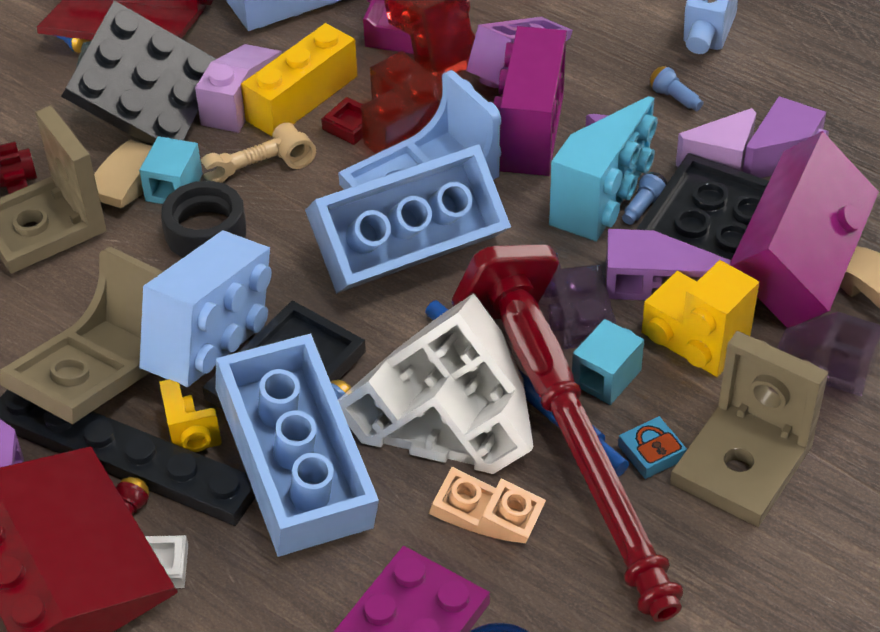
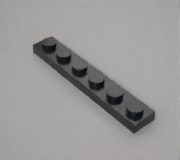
M8 389L0 397V419L15 429L18 437L57 453L92 447L108 474L120 479L128 477L139 478L145 482L149 491L233 526L238 524L256 498L247 473L92 411L74 424H71Z

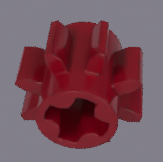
M15 141L0 145V188L7 187L8 194L27 187V181L37 179L29 148L18 150Z

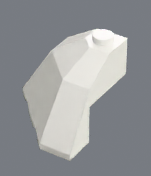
M474 293L437 317L399 346L338 399L348 426L362 444L380 448L383 444L408 449L409 455L444 463L447 459L474 465V470L491 474L496 473L529 453L534 447L523 378L501 329Z

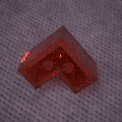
M384 0L389 24L410 35L417 71L437 82H441L443 73L453 70L458 74L467 69L475 39L469 18V0Z
M400 51L370 67L372 100L361 105L364 144L376 154L420 132L431 121L439 108L443 91L442 82L404 51Z

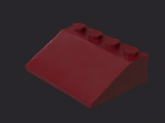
M92 447L0 467V617L8 632H114L178 593Z

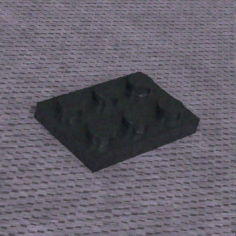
M292 300L239 352L311 333L331 382L339 380L366 352L365 339ZM215 374L202 387L204 399L223 410L215 389Z

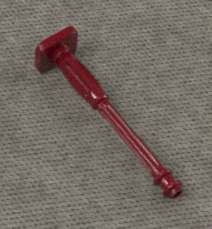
M543 244L491 246L484 248L471 259L452 297L453 307L474 293L492 319L502 320L512 347L530 378L536 393L541 398L542 407L553 413L627 566L624 574L625 583L631 587H637L640 593V598L637 602L638 610L643 614L651 615L652 619L656 622L674 617L682 609L679 602L683 596L682 586L676 582H670L666 574L670 566L669 560L663 555H657L579 401L581 395L580 386L575 383L574 376L559 342L538 306L559 266V261L553 248Z

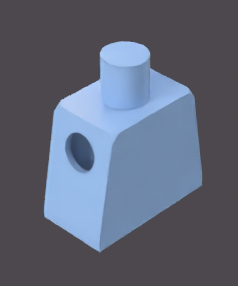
M687 0L683 41L686 42L688 50L696 54H704L709 48L714 50L722 49L737 13L738 0H716L712 3H708V0Z

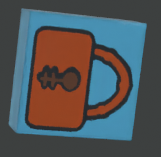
M660 416L620 434L618 439V447L644 479L676 465L687 451V448Z

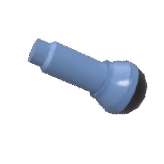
M649 172L641 177L637 190L638 193L625 208V213L622 216L626 224L632 225L635 221L639 220L649 205L656 201L667 185L666 178L663 175Z

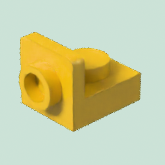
M170 379L159 381L172 443L193 452L221 445L215 409L209 408L195 411L192 395L182 397L178 382Z

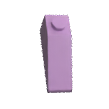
M244 44L212 61L195 87L201 125L239 133L246 121L241 83L280 56L282 51Z

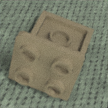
M107 247L99 253L98 284L87 310L71 327L0 369V386L74 424L149 374L150 372L139 368L143 286L163 271L113 247Z

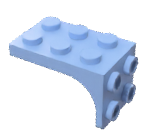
M449 70L442 75V99L431 121L414 136L338 172L339 185L345 190L480 144L494 180L499 177V157L501 156L499 145L501 115L499 110L492 102L486 101L476 92L468 80L462 79L453 70Z

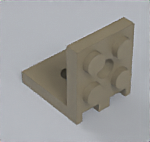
M51 105L35 111L51 177L0 198V259L11 274L107 232L90 154ZM32 221L38 223L33 227H22Z
M736 331L727 345L718 408L671 471L670 484L759 528L812 448L828 371L813 365L809 361L801 360L770 346L762 340ZM769 387L774 389L778 394L770 391ZM732 460H739L745 462L750 469L737 472L728 468L726 463Z

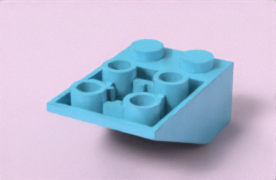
M648 96L570 134L551 161L550 226L597 242L606 226L611 228L615 224L621 203L624 199L630 200L637 186L638 177L641 173H648L654 160L655 151L650 148V143L658 123L657 117L653 116L655 98Z

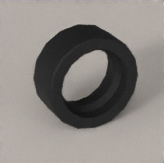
M209 180L195 181L180 186L168 195L162 205L161 220L165 240L171 251L182 258L222 230L243 238L246 236L243 200L235 189L225 183ZM202 212H215L228 217L221 224L209 229L194 230L180 225L188 217Z

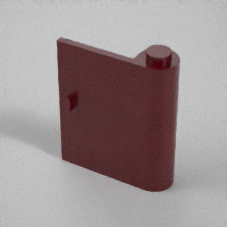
M62 0L37 26V33L92 40L114 0ZM115 0L181 39L204 12L206 6L211 5L213 0Z

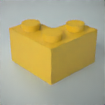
M721 260L710 268L698 281L676 271L644 302L641 333L648 336L654 343L663 345L687 359L693 366L702 368L718 377L724 371L728 342L736 331L751 336L759 281Z

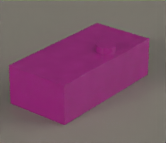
M821 131L783 151L729 265L759 281L757 297L788 329L827 313L831 309L879 191L831 139Z

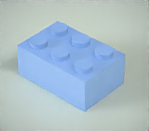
M222 230L143 286L139 368L189 387L202 375L209 373L216 365V358L235 352L244 341L254 333L260 332L268 317L265 300L266 289L272 275L271 268L269 267L270 247Z

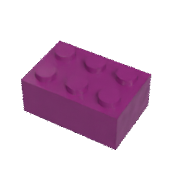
M517 26L514 43H506L504 66L508 67V69H501L499 77V94H503V96H495L494 105L501 115L499 145L501 148L500 171L550 176L551 161L553 160L564 98L567 30Z

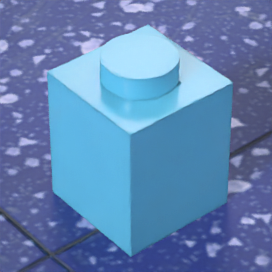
M157 137L139 169L145 201L163 204L168 195L180 186L201 179L203 173L198 143Z
M604 319L573 352L572 374L575 383L580 386L581 390L611 405L641 371L644 339L635 335L631 330L622 328Z

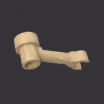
M282 123L275 128L272 140L232 154L210 153L202 157L200 161L207 170L217 167L214 171L203 175L207 181L223 183L228 176L235 173V170L277 155L279 158H283L290 168H304L315 158L316 147L309 137L303 132H298L293 124Z

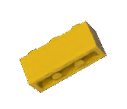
M324 23L241 83L246 122L273 137V132L278 125L282 123L295 124L358 76L355 38Z

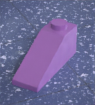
M543 17L480 24L477 28L466 71L479 76V81L482 84L499 88L501 69H508V67L504 66L506 43H514L517 26L567 30L566 41L571 38L573 30Z
M608 229L605 299L647 300L676 271L698 281L719 260L730 264L731 260L654 230Z

